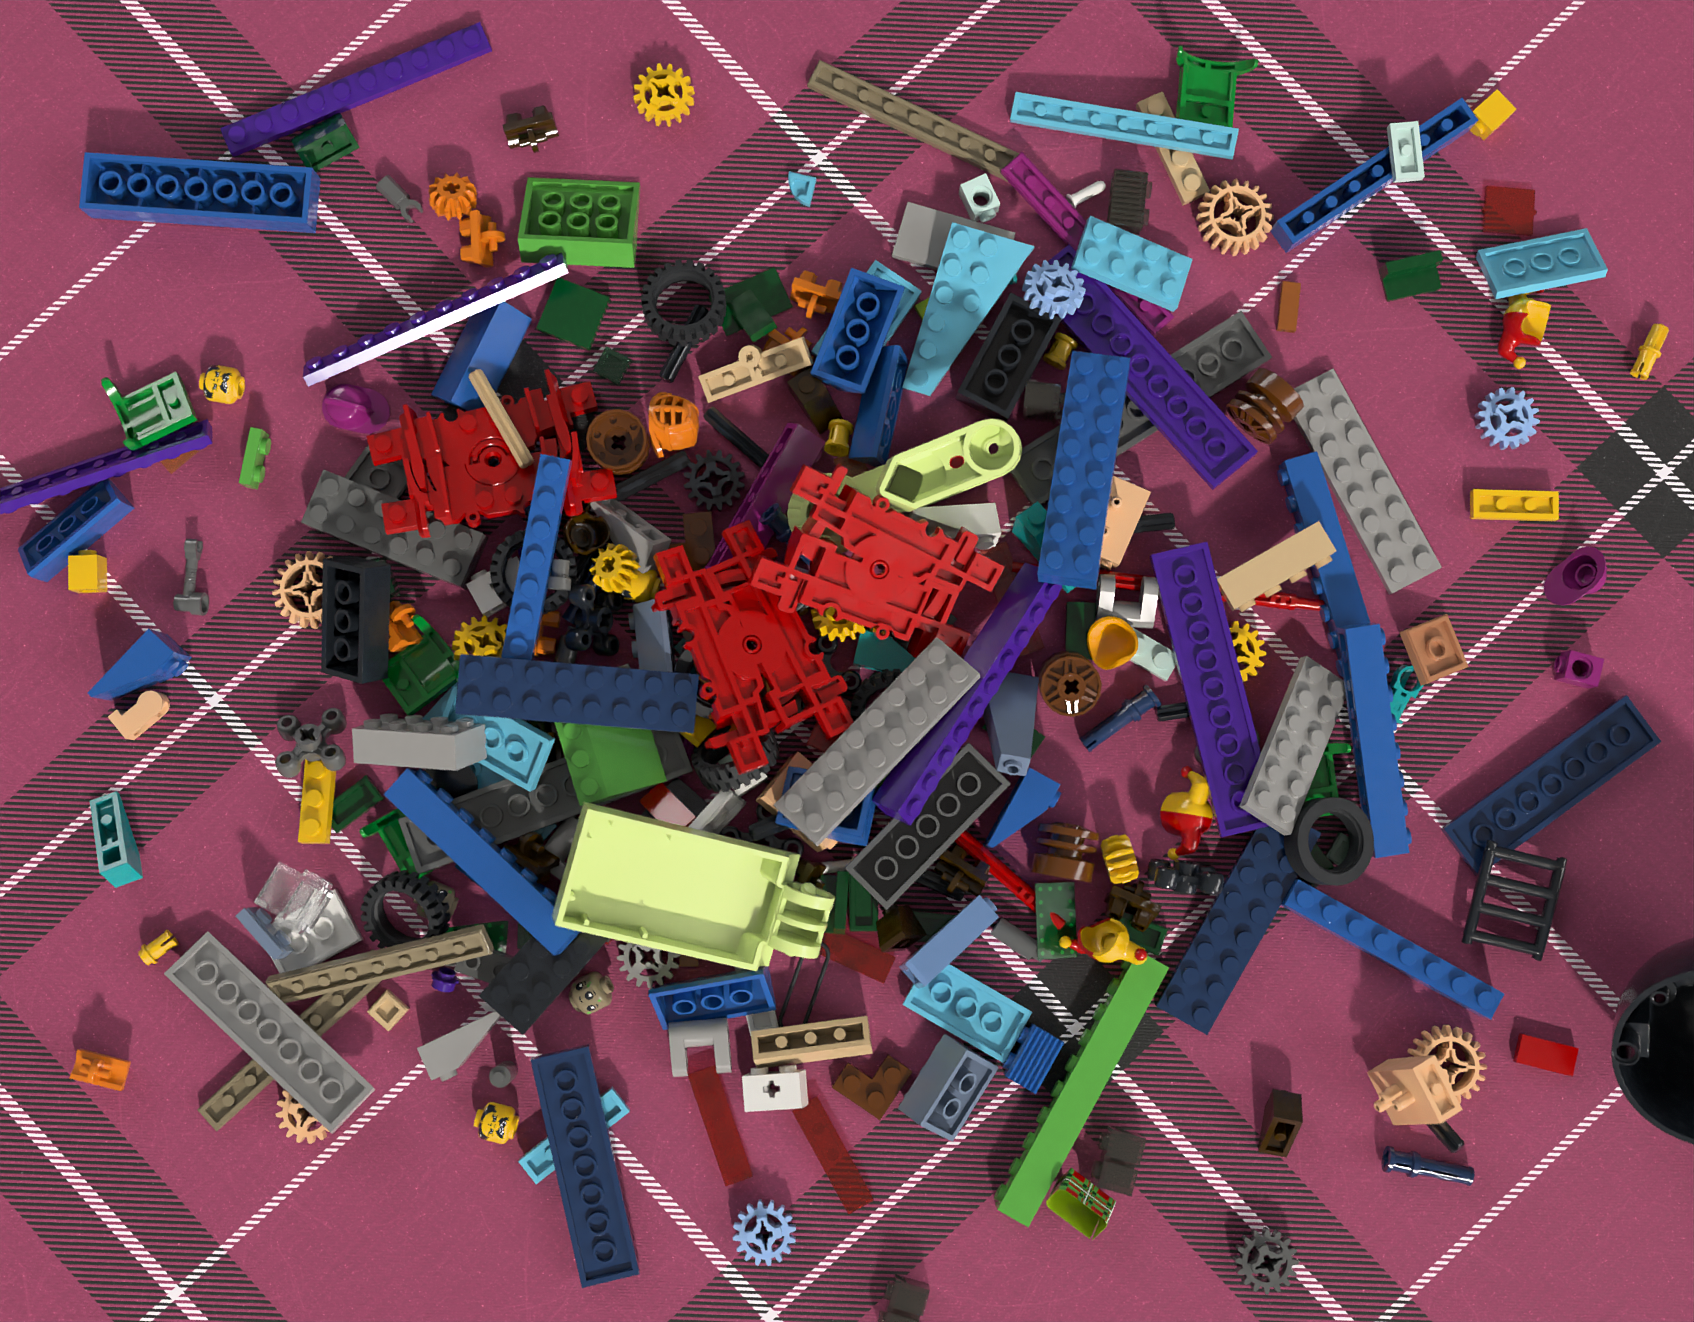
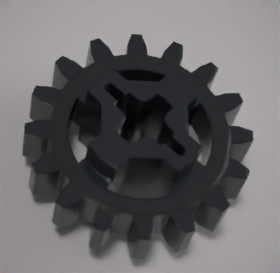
M706 450L705 458L697 454L698 462L696 464L688 463V467L692 470L691 473H684V478L690 480V482L684 484L685 490H692L688 498L690 500L697 498L696 506L698 508L703 506V504H707V511H711L713 506H717L719 512H723V504H727L732 508L733 503L731 499L733 497L738 500L741 499V495L737 490L745 489V484L739 482V480L745 478L744 472H737L741 467L740 462L732 464V454L723 458L722 450H718L716 456H712L710 450ZM716 463L725 465L730 469V472L729 470L722 471L717 467ZM706 465L707 469L703 475L696 478L700 469ZM713 475H716L718 479H722L718 481V486L716 487L709 483ZM733 483L729 493L723 497L725 488ZM699 490H706L712 494L713 499L704 497L699 493Z

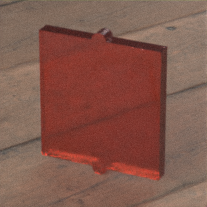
M1486 186L1484 206L1481 208V211L1484 212L1482 232L1532 236L1534 216L1537 214V211L1534 209L1535 190Z

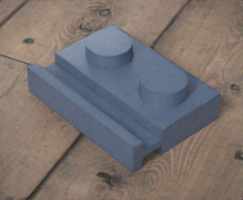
M244 908L236 915L237 919L273 960L286 958L294 951L289 945L291 939L282 930L279 929L277 931L270 923L272 921L271 916L263 908Z

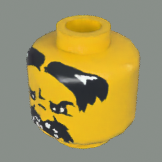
M211 365L206 373L201 374L199 388L204 391V396L209 401L233 404L243 396L245 379L236 368Z
M636 570L634 573L637 574L639 579L632 578L630 581L632 588L624 587L621 596L635 603L653 600L654 595L659 591L661 579L657 578L658 575L655 570H649L646 573Z
M489 1102L484 1110L478 1109L474 1120V1127H478V1136L481 1139L505 1144L509 1138H514L519 1123V1116L515 1115V1109L510 1106Z

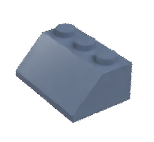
M655 599L634 604L633 612L628 613L630 630L635 629L636 641H632L633 658H638L639 669L675 672L676 661L670 609L653 612L651 606L654 604Z
M944 1033L928 1061L920 1070L913 1085L905 1094L898 1109L920 1126L953 1142L999 1067Z

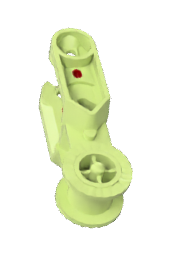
M996 419L979 421L888 459L886 464L855 477L845 475L835 495L839 496L844 485L847 484L867 495L871 502L875 496L880 495L889 500L890 506L888 509L892 508L900 513L910 512L1011 472L1021 459V439L1016 431L1004 421ZM992 443H997L999 447L995 454L989 453V446ZM823 473L829 477L832 475V473ZM794 493L789 501L787 513L791 532L794 526L802 528L814 506V503ZM825 527L821 537L830 538L837 545L836 552L844 553L850 551L841 545V536Z

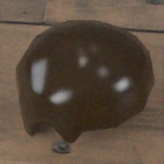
M582 512L580 515L570 517L563 527L564 542L572 552L583 556L599 552L598 549H602L610 538V527L603 516L596 517L590 515L588 512Z

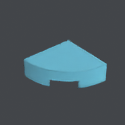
M789 171L788 181L792 195L798 202L810 207L816 185V177Z

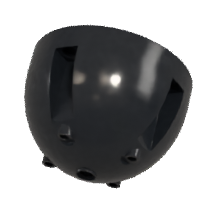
M1690 938L1658 952L1645 962L1628 982L1615 1013L1611 1057L1619 1087L1633 1108L1658 1129L1693 1145L1694 938Z

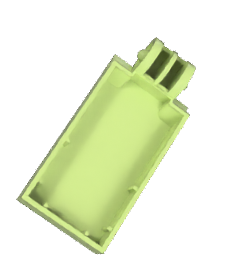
M584 802L552 913V919L555 926L758 971L760 966H769L773 949L784 952L788 956L818 958L821 941L827 928V921L835 896L827 891L816 888L812 883L803 884L793 881L800 854Z

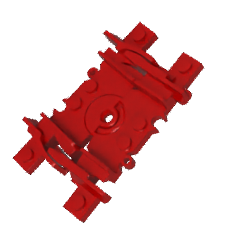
M546 369L544 373L550 393L546 395L547 400L544 401L541 388L529 391L528 387L524 388L525 397L520 398L517 404H515L512 396H502L500 402L529 451L535 450L537 442L540 441L542 452L530 453L534 462L526 468H520L486 407L466 412L457 409L458 418L453 422L445 420L444 413H441L437 419L432 420L430 411L425 412V417L418 418L416 412L408 404H402L404 413L399 416L401 428L366 436L374 466L403 460L410 499L381 504L386 534L418 530L420 537H431L427 511L433 510L435 518L442 520L444 525L458 524L466 518L467 524L472 528L480 525V515L489 519L518 514L525 518L524 510L532 502L541 454L558 457V452H560V458L572 461L563 506L567 516L582 514V501L589 503L617 498L613 471L599 469L583 472L577 431L571 432L572 443L569 430L574 429L571 417L598 411L591 382L588 381L559 388L557 378L549 369ZM555 435H556L559 445H557V443H556V438H553V439H546V438H549V437H552V436H555ZM491 459H498L499 464L492 467L488 464ZM426 473H429L432 484L434 485L436 491H434V489L432 488Z
M838 463L831 477L803 464L790 491L814 503L809 513L810 516L802 528L794 526L786 549L784 564L759 555L748 583L754 587L779 595L777 607L787 613L794 612L798 602L816 608L820 616H823L826 608L834 607L835 612L832 618L835 621L846 619L869 628L873 627V633L879 639H886L891 630L896 638L908 642L910 640L907 651L913 657L917 658L936 637L961 657L970 633L967 630L946 623L958 594L963 589L967 580L991 592L1005 566L973 550L978 542V536L963 526L959 529L954 539L945 535L939 526L936 527L932 534H926L925 529L929 524L928 521L925 519L916 521L892 508L888 509L890 502L883 496L877 495L871 502L867 495L847 484L844 485L839 496H836L835 494L848 471L845 466ZM825 527L841 536V545L853 552L851 557L836 552L837 545L830 538L821 537ZM800 554L810 560L809 571L796 566ZM877 564H883V571L876 574L874 567Z
M750 519L722 532L733 558L710 568L693 572L683 545L655 553L653 556L665 590L659 591L654 595L655 602L651 606L652 611L670 609L673 616V626L679 625L677 632L687 631L691 634L692 641L686 642L683 648L691 652L700 678L707 682L699 690L701 698L708 700L714 697L712 704L713 712L709 715V718L714 721L717 729L731 725L729 732L710 738L704 744L706 748H719L727 745L739 775L761 768L769 763L759 737L770 732V728L777 726L775 730L778 734L815 715L827 740L844 733L854 723L841 696L838 697V695L847 690L844 678L841 675L831 678L822 661L824 653L821 652L815 655L809 651V644H813L816 638L808 634L796 609L792 613L780 610L777 607L779 595L754 587L748 583L759 555L772 560L778 557L774 548L764 550ZM747 641H754L756 649L750 650L746 645ZM761 674H763L771 691L760 699L759 693L764 687ZM799 693L805 707L800 713L795 715L798 712L795 699L783 707L782 705ZM763 703L766 704L769 712L764 713Z

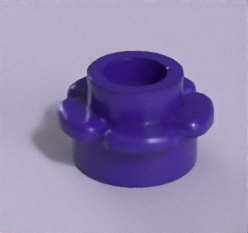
M441 967L438 971L432 972L433 980L431 986L438 991L452 992L460 979L455 976L456 972L454 970Z

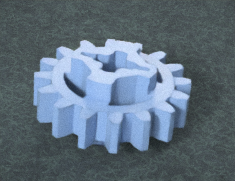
M1044 260L1041 267L1034 264L1032 271L1027 272L1022 290L1026 292L1024 300H1031L1029 308L1034 309L1038 307L1040 309V316L1047 312L1050 319H1053L1055 314L1064 319L1067 312L1073 315L1076 308L1081 306L1086 291L1082 287L1084 280L1081 278L1076 279L1078 271L1073 270L1070 272L1068 270L1069 264L1066 263L1061 267L1058 260H1055L1053 265H1049Z
M1514 387L1509 388L1506 393L1503 388H1499L1495 391V394L1491 392L1485 396L1486 401L1478 404V407L1483 411L1475 414V418L1481 419V423L1475 427L1476 429L1484 430L1481 439L1486 437L1491 439L1489 446L1492 447L1499 443L1500 450L1506 449L1508 445L1511 449L1519 447V443L1524 445L1529 442L1528 436L1536 434L1537 431L1532 426L1539 424L1540 420L1533 418V415L1539 412V409H1531L1530 405L1534 399L1531 398L1526 401L1524 399L1525 391H1521L1516 395ZM1500 401L1509 402V404L1506 406L1502 404L1497 405L1496 403ZM1509 431L1512 433H1519L1516 436H1505V434Z
M759 1199L756 1208L749 1203L747 1204V1214L742 1211L738 1213V1217L742 1222H734L733 1228L739 1232L733 1235V1240L741 1242L736 1250L738 1252L746 1251L744 1258L746 1261L753 1256L755 1257V1265L758 1266L761 1259H765L767 1266H771V1261L774 1257L777 1261H782V1251L790 1254L791 1248L788 1243H795L796 1237L790 1233L796 1231V1225L788 1223L793 1215L791 1213L783 1214L785 1208L783 1204L776 1209L774 1208V1200H770L768 1206H764L762 1199ZM768 1214L775 1216L780 1222L775 1223L768 1218ZM757 1216V1222L754 1226L745 1229L749 1220ZM762 1221L766 1230L772 1231L769 1233L767 1244L763 1235L757 1234L760 1232ZM784 1236L781 1244L773 1249L772 1244L774 1241ZM754 1242L761 1248V1251L754 1249L749 1243Z

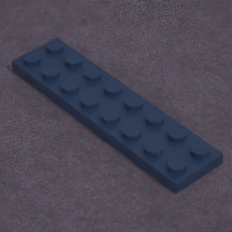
M460 654L455 714L694 733L699 674Z
M1624 695L1443 826L1441 830L1473 874L1478 876L1487 840H1493L1500 847L1516 849L1658 745L1661 740L1629 697ZM1495 857L1493 865L1501 859Z
M1270 826L1255 829L1252 832L1223 884L1222 893L1216 896L1155 1004L1156 1007L1206 1035L1211 1030L1298 876L1286 857L1283 834ZM1313 828L1310 829L1308 837L1310 853L1321 835L1320 832Z
M587 1044L531 1057L530 1061L581 1287L585 1288L639 1275V1264L590 1046Z

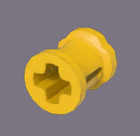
M1057 332L1054 336L1055 341L1049 352L1043 356V360L1057 369L1064 370L1066 360L1071 351L1078 347V343L1069 336Z
M833 419L828 425L830 434L828 441L825 442L824 450L832 456H846L849 453V435L853 433L854 427L847 420Z

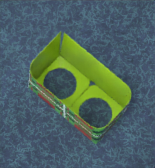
M1070 1168L1056 1182L1046 1204L1050 1210L1090 1239L1095 1230L1093 1240L1107 1227L1116 1201L1073 1168Z

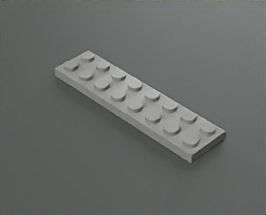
M1334 369L1294 388L1304 404L1301 411L1294 417V421L1311 452L1317 451L1325 478L1388 594L1390 595L1442 568Z
M936 637L774 804L775 808L818 847L980 678V673Z
M206 932L164 973L331 1134L375 1090L373 1086L209 932Z

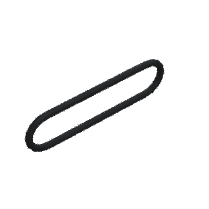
M822 941L821 946L826 951V958L803 1024L808 1023L830 960L831 953L829 947ZM803 957L799 958L778 1019L779 1027H783V1017L803 963Z

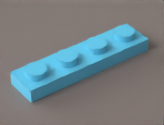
M613 1087L601 1095L606 1122L609 1128L629 1113L630 1108ZM548 1137L518 1160L535 1184L555 1170Z

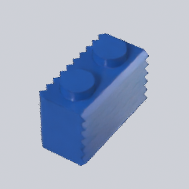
M1031 1023L1029 1028L1024 1026L1017 1039V1042L1020 1043L1015 1053L1010 1051L1002 1067L1005 1068L1003 1073L1005 1077L1036 1094L1064 1042Z

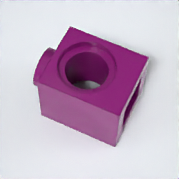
M1572 650L1561 652L1554 663L1553 669L1556 672L1554 680L1587 689L1598 687L1604 659ZM1574 662H1577L1581 667L1579 676L1575 675L1572 670Z

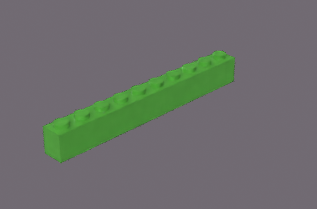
M1148 955L1147 960L1142 965H1135L1122 960L1120 967L1123 970L1118 979L1114 977L1106 991L1109 996L1104 1005L1100 1003L1092 1016L1095 1020L1090 1030L1085 1029L1078 1042L1081 1048L1076 1056L1072 1054L1064 1068L1067 1073L1063 1081L1058 1080L1051 1091L1050 1096L1053 1097L1048 1107L1043 1106L1036 1119L1039 1125L1034 1133L1030 1131L1022 1145L1025 1150L1021 1158L1018 1159L1016 1157L1008 1170V1173L1011 1174L1006 1185L1002 1183L996 1191L994 1199L997 1201L995 1204L997 1210L1029 1227L1169 969V967Z

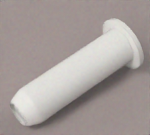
M1097 181L1073 195L1067 194L1066 199L1076 209V205L1102 192L1106 185L1104 181Z
M854 856L848 860L821 862L827 866L823 874L847 871L845 867L854 859Z

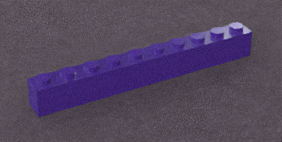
M1024 563L964 656L963 660L980 673V678L897 763L872 799L886 815L911 826L931 793L936 789L946 769L952 764L960 747L967 740L974 725L983 715L988 703L999 690L1002 681L1013 668L1023 648L1027 646L1037 626L1043 621L1049 607L1058 597L1062 585L1038 582L1037 566Z

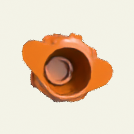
M657 393L651 398L649 405V433L657 457H664L662 449L673 451L694 447L697 442L699 429V411L696 405L687 399L672 395V393Z

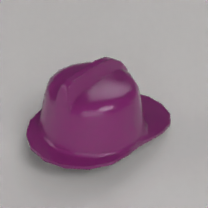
M340 384L333 387L325 395L322 402L324 417L332 426L358 433L371 434L379 431L386 425L390 417L388 402L379 392L355 385Z
M1589 546L1579 548L1547 575L1544 582L1546 598L1553 604L1563 606L1574 603L1584 595L1600 590L1605 584L1608 569L1602 552L1595 547Z

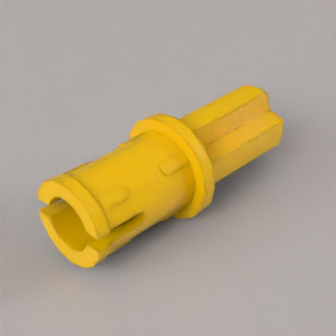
M1660 323L1652 325L1644 345H1641L1638 349L1640 353L1630 371L1632 376L1638 378L1640 373L1641 380L1648 379L1656 358L1661 356L1660 349L1669 332L1668 327Z

